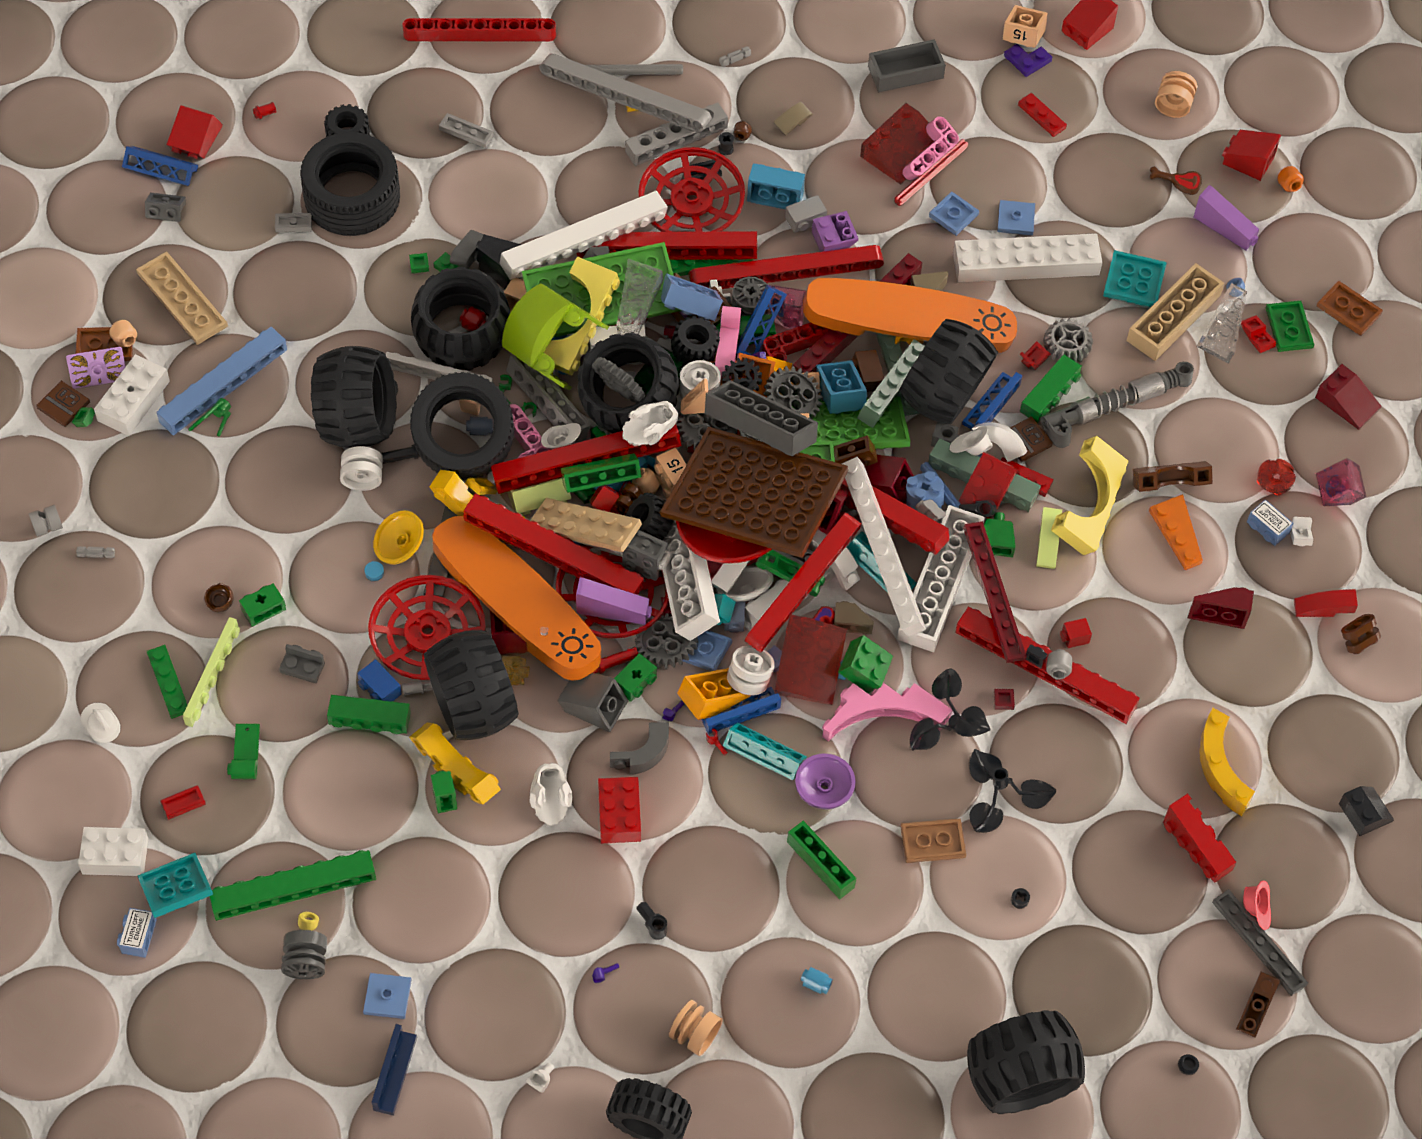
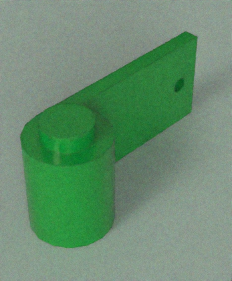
M236 724L234 759L227 765V774L231 775V779H257L260 724Z

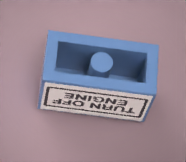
M1264 500L1252 510L1247 520L1252 529L1257 530L1266 541L1271 542L1274 546L1291 532L1294 524L1267 500Z
M129 908L128 915H124L122 923L124 927L122 934L119 933L117 938V946H119L122 954L146 958L157 921L152 911Z

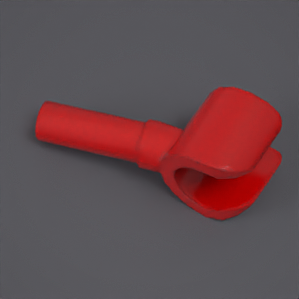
M712 729L714 736L710 737L706 733L707 742L717 746L725 756L728 752L718 740L717 730Z

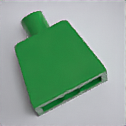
M996 512L993 515V519H986L984 524L993 554L996 556L1013 557L1016 547L1013 522L1005 521V514Z

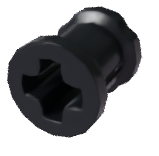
M729 132L720 134L719 153L722 155L732 154L734 151V136Z

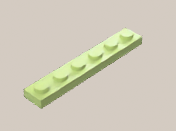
M229 617L183 714V719L187 726L193 727L195 721L199 720L201 708L209 699V691L216 684V676L224 667V659L232 650V642L234 638L238 637L240 632L237 619Z

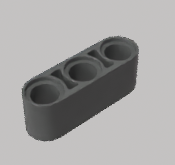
M470 230L452 251L450 263L468 269L477 259L478 251H476V245L479 240L481 241L484 234Z

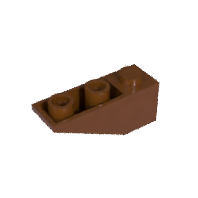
M1260 971L1237 1025V1030L1256 1038L1280 979Z

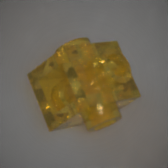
M503 656L502 661L507 670L511 685H524L525 678H529L530 666H527L526 658Z

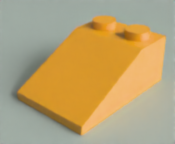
M729 668L684 676L677 694L697 720L716 716L751 696L742 694L730 686L727 680Z

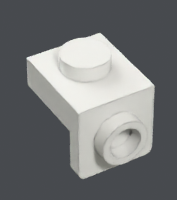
M1293 517L1292 522L1294 524L1290 532L1293 545L1312 546V518Z

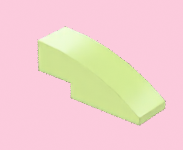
M1043 507L1036 567L1055 569L1059 536L1052 532L1051 529L1056 516L1062 513V509Z

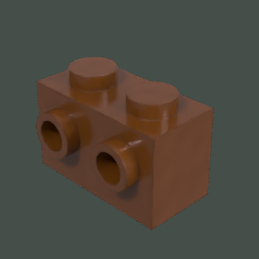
M876 350L856 351L851 360L867 392L875 391L884 379Z
M868 435L833 447L836 463L842 464L856 457L860 459L864 467L878 462L876 448Z

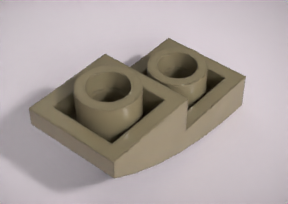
M799 102L774 121V124L786 136L797 125L801 126L813 114L802 102Z

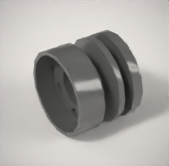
M745 277L737 281L732 291V307L741 308V316L752 315L767 283L757 277ZM769 309L765 310L763 315L769 314Z
M295 930L286 933L283 939V952L285 954L282 956V973L295 979H316L325 974L326 959L324 955L327 952V937L322 933L311 930Z

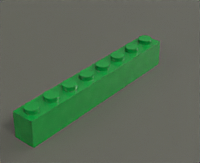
M359 850L348 856L340 855L332 860H320L312 865H301L292 870L277 871L273 875L257 876L253 880L237 881L233 885L225 887L217 886L212 890L213 895L210 896L215 920L218 921L376 880L370 851Z

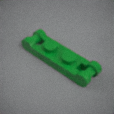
M774 550L762 555L756 562L758 568L766 569L788 582L791 581L802 567L799 563ZM772 559L774 560V563H771L768 560ZM823 576L809 592V595L818 596L820 586H823L825 583Z

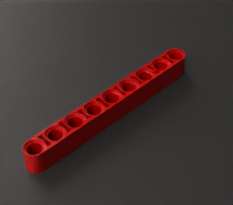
M408 18L402 23L403 36L407 41L549 42L556 38V23L550 18Z
M845 513L750 630L744 642L760 653L766 648L862 526L861 522L848 513Z

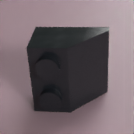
M1359 786L1344 793L1339 802L1340 807L1359 836L1394 821V818L1373 787Z

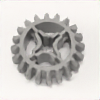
M1062 318L1060 322L1055 320L1053 325L1050 324L1045 331L1044 348L1053 355V360L1060 359L1064 354L1075 362L1077 360L1081 362L1083 358H1087L1092 350V333L1089 332L1088 327H1084L1083 323L1078 324L1077 319L1074 322L1070 318L1067 321H1064ZM1056 336L1059 337V341L1057 342L1055 341ZM1078 341H1081V343H1082L1081 346H1078V345H1077V344H1078Z

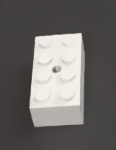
M135 354L94 408L97 421L129 436L170 382L167 369Z

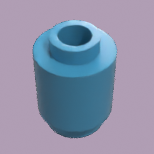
M810 967L809 970L805 969L801 977V981H803L802 986L819 994H827L833 981L832 978H829L828 974L813 967Z

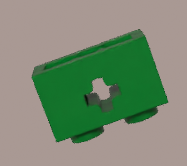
M274 583L263 586L260 590L247 594L239 600L241 611L251 627L286 610L285 601Z
M639 653L614 679L626 698L632 702L635 698H639L642 695L644 688L648 684L652 685L657 679V667Z
M438 771L430 775L437 813L457 810L456 793L451 772Z

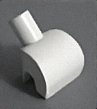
M547 1063L543 1069L532 1071V1075L525 1082L543 1093L550 1082L549 1074L554 1069V1066L551 1063Z

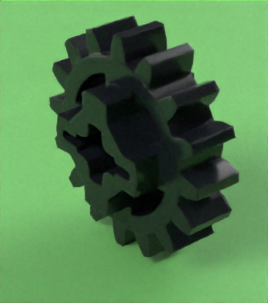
M737 358L736 363L732 360L730 361L731 366L725 365L726 371L722 372V377H724L722 378V384L730 381L729 377L731 376L733 382L752 391H759L758 385H762V379H760L762 378V372H759V366L754 367V361L748 363L747 358H745L744 362H741L740 358ZM751 372L754 375V380H752V377H750Z

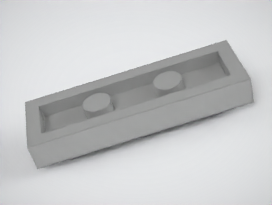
M448 113L439 124V130L483 148H486L494 137L493 131Z

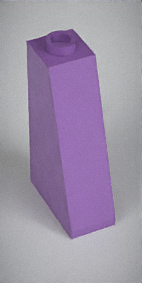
M1209 185L1200 194L1193 218L1244 250L1257 243L1259 228L1218 191Z
M585 578L579 579L576 592L577 614L643 625L646 624L647 618L651 617L652 607L649 606V598Z

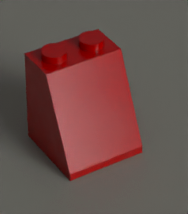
M1080 0L1063 20L1061 31L1079 46L1088 50L1114 29L1118 5L1112 0Z
M180 105L166 145L175 154L181 155V153L188 154L189 158L195 160L198 158L204 159L223 124L212 114Z
M1240 129L1237 135L1232 136L1229 142L1230 147L1226 146L1223 151V165L1261 181L1275 158L1281 135Z

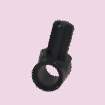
M977 500L974 504H960L959 509L983 517H990L996 513L997 506L992 500ZM985 503L989 504L991 508L988 514L984 513L982 509Z
M641 902L636 909L646 921L644 925L649 930V935L655 940L663 939L667 934L666 918L659 913L655 914L646 902ZM661 925L663 928L657 930L654 929L653 926Z

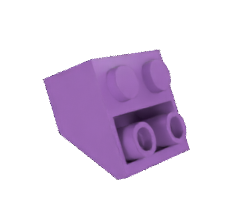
M847 211L813 219L812 234L820 252L850 248L859 240Z

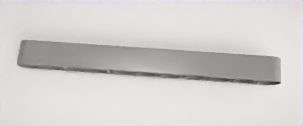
M550 53L539 66L540 71L548 77L695 132H702L712 119L711 114L705 109Z

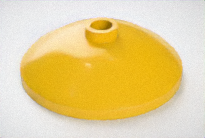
M406 510L395 512L384 519L379 525L373 540L376 556L384 563L391 565L402 563L413 556L423 539L424 528L421 519L413 512Z

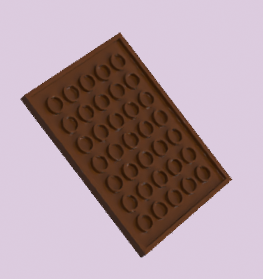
M708 427L662 507L660 514L668 519L803 558L849 470L847 465L801 452L790 456L764 442Z

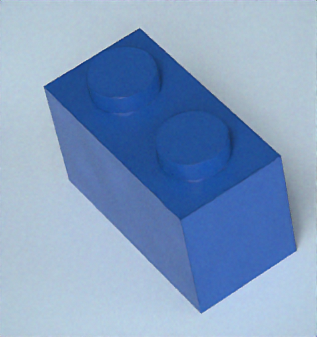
M376 659L357 673L359 687L363 691L367 690L370 693L371 699L392 702L402 695L401 685Z

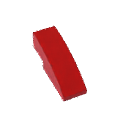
M1356 589L1318 592L1294 598L1296 617H1334L1336 613H1355L1358 607Z

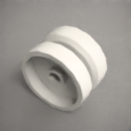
M704 360L693 361L685 365L680 372L681 399L704 378L708 381L709 392L721 385V373L718 367Z
M365 446L348 448L342 453L340 481L344 486L358 491L372 490L380 486L382 483L381 469L383 468V456L379 451Z
M742 646L736 649L727 673V680L730 686L746 695H759L765 692L774 670V660L766 650L760 653L751 646Z

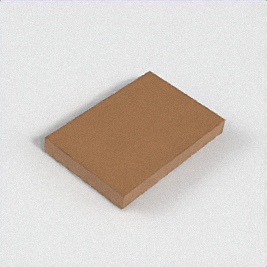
M961 819L901 823L906 863L966 858Z

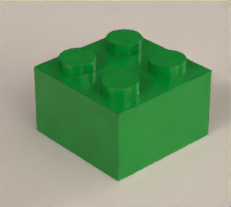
M862 635L850 641L838 673L866 693H870L874 689L881 688L893 655Z

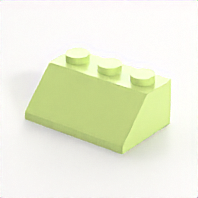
M562 477L507 492L513 510L521 515L531 513V510L539 509L546 498L563 502L571 499L570 492L567 493L563 486Z

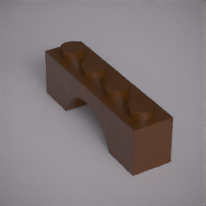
M1206 461L1133 469V487L1139 492L1158 490L1160 487L1174 484L1192 486L1213 484L1212 465Z

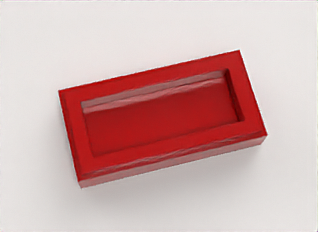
M198 785L160 800L168 820L206 805Z

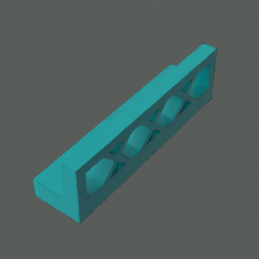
M861 531L846 548L852 554L856 563L888 593L867 535ZM905 572L912 590L917 585V582Z
M738 722L729 729L723 744L724 747L791 780L796 778L799 766L807 758V756Z

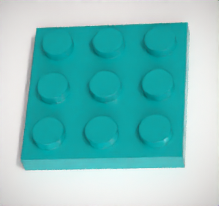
M1114 250L1103 296L1152 307L1158 301L1167 262Z
M196 853L137 875L154 918L213 895Z

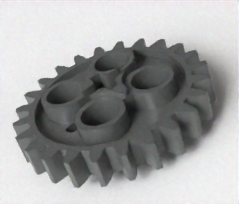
M598 357L592 364L593 369L596 370L595 372L599 374L600 378L604 379L603 382L615 392H619L622 397L638 403L645 397L642 388L638 386V383L634 382L633 377L623 369H619L616 364L602 357Z
M785 366L783 370L779 368L776 372L774 371L764 385L766 390L763 395L768 396V399L797 413H809L810 419H813L820 411L819 407L822 403L819 401L823 398V396L818 395L822 390L816 389L819 383L812 382L814 377L808 378V372L802 374L801 368L795 371L794 366L790 370Z
M680 412V418L677 419V428L680 437H682V442H687V447L694 445L693 450L698 446L708 427L733 434L738 432V429L728 426L705 413L684 415Z
M668 613L650 628L637 634L635 639L638 654L640 653L651 663H656L658 669L661 665H664L665 669H667L669 664L675 668V663L677 662L683 665L682 660L689 661V655H694V650L697 649L698 636L690 641L676 633L673 618L669 617Z

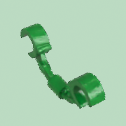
M507 374L500 375L501 381H508L507 384L499 383L500 391L503 393L505 390L510 391L512 387L511 376ZM524 402L523 406L520 407L524 413L526 409H533V417L537 414L536 405L532 402Z

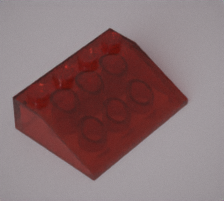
M905 103L861 144L860 157L901 185L906 180L903 175L904 167L934 142L926 131V126L929 122L918 110Z
M790 614L775 685V694L779 693L781 696L833 705L847 629L815 619Z

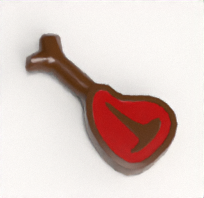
M1155 166L1150 168L1151 174L1149 177L1151 180L1154 178L1169 180L1176 189L1189 195H1195L1200 190L1202 177L1196 171L1170 174L1158 170Z

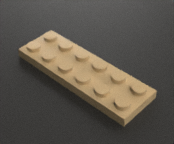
M168 252L161 254L136 269L141 279L197 345L228 327L227 321Z
M546 498L530 520L537 522L547 530H553L563 538L618 552H624L642 525L640 519L550 498Z

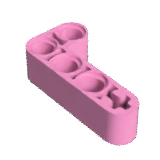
M937 117L927 124L926 131L934 142L904 167L903 175L907 180H914L922 175L958 143V134L945 118Z
M722 307L720 341L715 366L718 367L721 378H724L722 377V372L726 371L725 365L731 366L730 361L735 362L741 320V308Z
M511 404L514 436L526 451L519 455L518 458L550 450V448L542 445L541 435L522 409L516 404Z

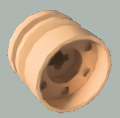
M1181 71L1166 73L1162 78L1155 99L1156 108L1162 114L1172 118L1186 116L1190 112L1197 90L1196 80L1189 74Z
M690 1000L676 1016L669 1037L673 1040L678 1038L679 1044H683L690 1039L687 1049L701 1056L715 1039L723 1019L711 1011L702 1017L704 1007L701 1005L697 1007V1002Z

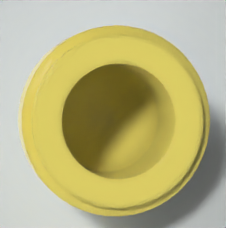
M302 912L299 914L298 926L301 930L313 931L317 928L319 917L312 912Z

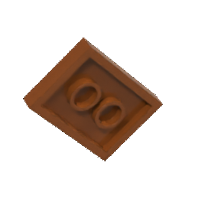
M1340 281L1317 303L1318 308L1360 336L1364 334L1383 312L1381 308Z
M111 327L77 328L76 354L120 346L113 341L109 334ZM133 345L121 347L124 361H131Z

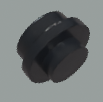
M1186 1054L1180 1057L1178 1068L1185 1075H1193L1199 1069V1061L1195 1056Z

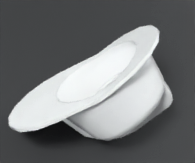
M577 423L554 426L543 434L541 443L544 447L551 450L575 444V440L581 433V427Z
M982 426L960 435L951 443L950 451L953 453L967 451L971 455L977 456L991 449L993 445L987 435L988 428Z
M90 704L81 713V722L95 741L108 743L113 741L120 733L119 720L106 704Z

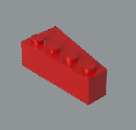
M1187 793L1169 805L1163 824L1165 829L1175 836L1178 844L1187 850L1192 861L1199 864L1205 876L1209 879L1211 878L1215 883L1233 871L1236 861L1223 842L1215 839L1214 829L1211 825H1206L1203 822L1202 812L1199 808L1194 809L1189 802L1192 798Z

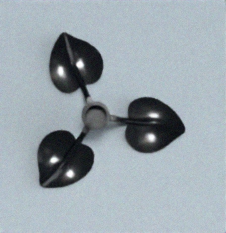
M952 668L944 670L936 677L932 684V693L939 700L946 698L954 715L949 718L948 726L942 724L935 725L934 721L930 718L919 721L912 729L910 735V748L913 751L927 750L934 747L940 739V731L937 728L947 729L948 731L954 730L963 737L977 736L991 730L985 713L981 708L977 706L968 707L963 710L961 716L955 709L950 697H956L960 694L962 681L959 674Z
M977 749L973 750L969 762L972 778L979 783H985L991 779L994 786L992 805L990 806L984 802L978 803L970 811L969 817L974 831L987 833L1001 825L1003 811L994 807L998 790L1005 789L1008 784L1019 795H1022V803L1032 809L1044 807L1056 794V789L1053 786L1035 779L1024 781L1021 784L1022 791H1020L1014 784L1013 779L1008 777V771L1002 768V762L998 757Z

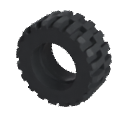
M637 1078L620 1080L615 1085L606 1109L608 1121L613 1123L614 1127L619 1128L625 1134H629L636 1139H683L692 1114L690 1104L678 1093H674L671 1089L664 1088L657 1083L654 1084Z

